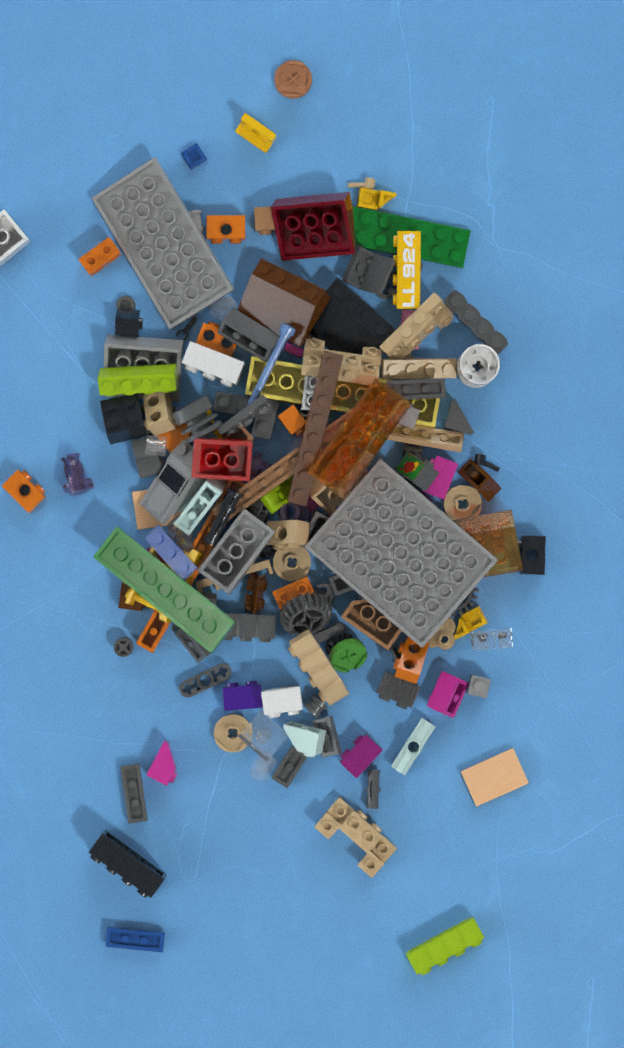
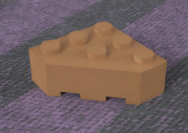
M366 599L351 601L341 615L342 619L387 650L390 649L402 632Z

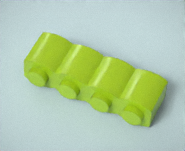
M471 916L405 953L416 974L421 973V975H425L432 971L431 967L434 965L442 966L449 961V957L453 955L458 957L464 954L467 947L472 946V948L479 946L483 943L482 939H484V936L474 917Z

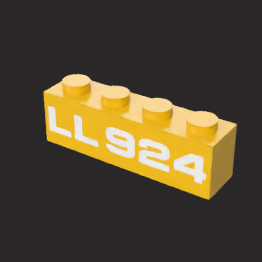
M398 231L397 236L393 238V247H397V255H393L395 260L394 266H397V274H393V286H397V293H393V305H397V309H418L420 307L421 231Z

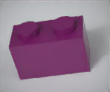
M366 733L364 736L360 734L353 741L355 745L351 750L347 748L340 755V758H342L340 763L356 778L383 751Z

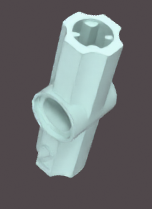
M421 718L391 767L406 775L436 726ZM412 741L419 744L418 749L414 752L408 749V744Z

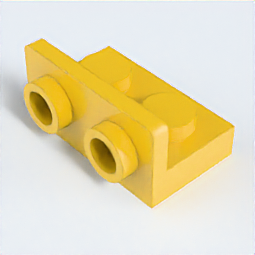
M246 113L242 116L241 123L235 130L238 135L264 153L268 152L277 139L275 133Z

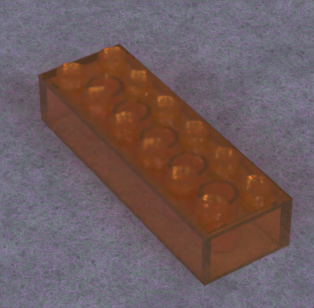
M375 378L308 474L345 499L412 404L405 397Z

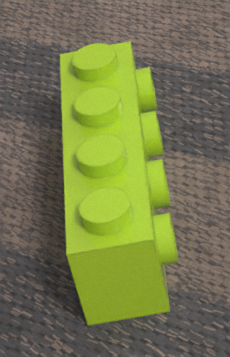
M176 364L100 368L98 374L99 393L108 397L115 396L116 394L171 393L177 390L178 385Z

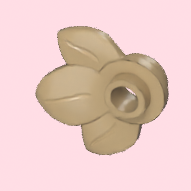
M450 616L427 642L430 643V648L439 647L440 649L448 650L453 647L455 643L453 633L456 625ZM443 637H448L447 643H442Z

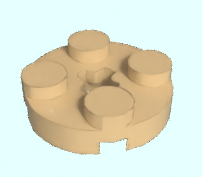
M460 485L453 487L447 492L443 507L446 515L452 521L467 523L478 517L481 512L482 502L479 493L474 488ZM458 500H467L466 505L468 507L466 509H459Z
M285 547V550H277L273 558V568L276 574L287 581H298L304 578L311 566V557L303 547H300V549ZM289 557L297 559L295 562L296 567L287 566Z
M225 715L215 725V742L226 752L242 751L251 741L252 729L250 723L241 715ZM236 728L238 730L236 733L238 737L229 738L228 730Z

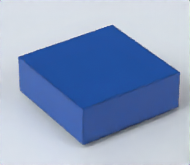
M197 143L181 153L191 170L207 160Z

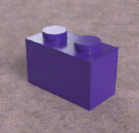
M246 681V685L238 686V682L226 683V687L222 688L224 711L263 708L261 684H257V681Z

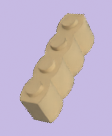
M309 629L289 640V651L294 658L297 656L301 661L298 664L304 673L307 671L311 676L308 680L313 688L317 686L320 690L318 695L323 703L327 701L329 706L349 694L345 684Z

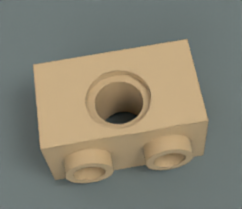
M300 520L267 521V526L275 531L267 545L273 546V549L285 550V547L300 549V546L307 545L308 522Z

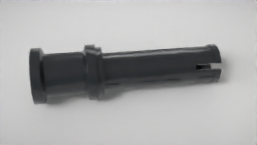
M227 489L228 493L224 501L220 503L221 509L204 540L210 545L216 546L230 515L236 512L235 507L239 499L244 496L234 489Z

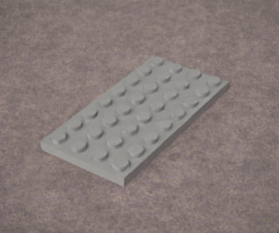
M156 157L92 197L93 202L169 329H173L235 290Z

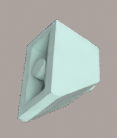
M293 721L284 724L283 728L297 751L304 753V756L315 757L322 753L326 730Z

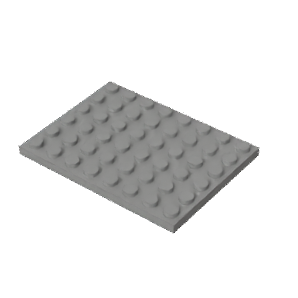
M381 459L305 546L306 549L421 648L498 561L497 558Z

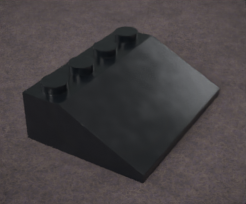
M336 279L326 290L330 300L310 331V334L319 340L325 341V347L329 350L362 355L363 347L379 349V346L394 332L395 328L340 280Z

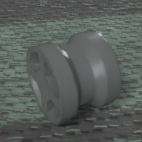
M120 638L114 643V652L120 657H126L133 651V642L128 638Z
M315 694L312 696V700L304 705L317 718L320 717L322 710L328 708Z

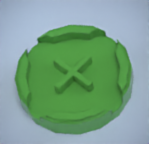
M353 638L338 642L329 654V660L333 668L338 672L344 673L350 672L349 670L353 668L354 670L358 669L367 658L363 642Z

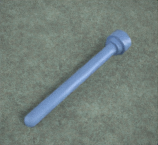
M282 322L279 328L280 337L246 406L259 398L286 340L290 339L296 331L294 327Z

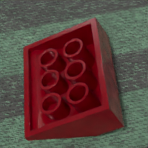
M350 192L276 199L272 204L271 212L281 261L356 253L354 216Z

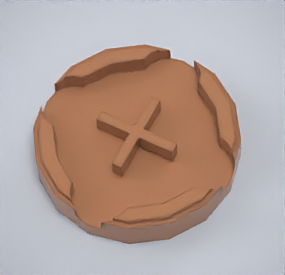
M297 60L287 61L276 70L274 76L275 87L283 97L299 99L310 90L312 74L303 62Z

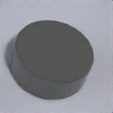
M122 296L117 300L116 308L135 310L136 304L131 297Z

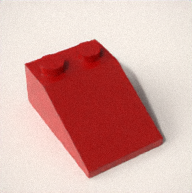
M194 438L191 477L250 481L253 442L248 439Z

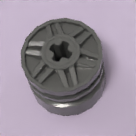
M207 395L171 414L177 425L186 423L187 427L182 430V435L191 432L192 435L185 438L186 443L194 441V438H205L222 425L221 420L214 423L211 422L212 419L218 416L217 413L207 415L206 412L213 407Z

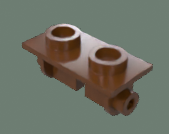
M250 573V576H248L246 590L253 591V594L246 593L244 607L245 611L253 612L254 615L261 612L265 605L263 595L267 589L266 574L258 577V574Z

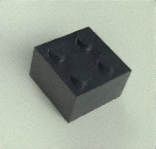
M138 393L100 401L106 435L110 445L148 436Z

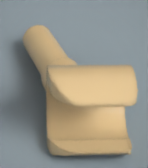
M366 177L364 183H348V188L373 189L376 181L373 178Z

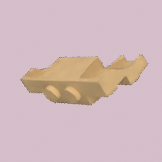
M434 292L379 347L388 358H412L411 351L418 347L421 341L434 331L436 326L440 330L448 326L454 316L451 310L445 306L443 300Z
M306 338L301 375L317 377L323 351L343 355L338 381L378 386L382 357L381 349L363 347L362 355L326 350L324 349L325 341L317 338Z
M339 796L314 827L328 840L338 828L367 853L357 866L372 878L397 847L380 833L382 829L377 824L373 823L371 825L366 820L368 817L361 810L355 811Z

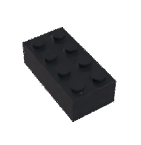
M104 830L88 852L91 854L90 858L98 864L100 862L107 866L106 870L113 875L119 874L123 877L121 880L130 887L134 885L138 888L137 892L145 898L147 896L152 898L167 876L106 830Z

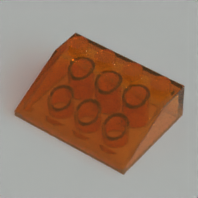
M512 510L452 520L498 559L484 577L523 571Z

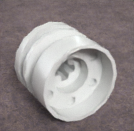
M475 344L468 347L458 358L456 373L459 380L466 386L481 388L488 385L497 376L500 369V359L491 347L484 344ZM476 363H478V367L481 368L477 372L475 371V368L472 367Z

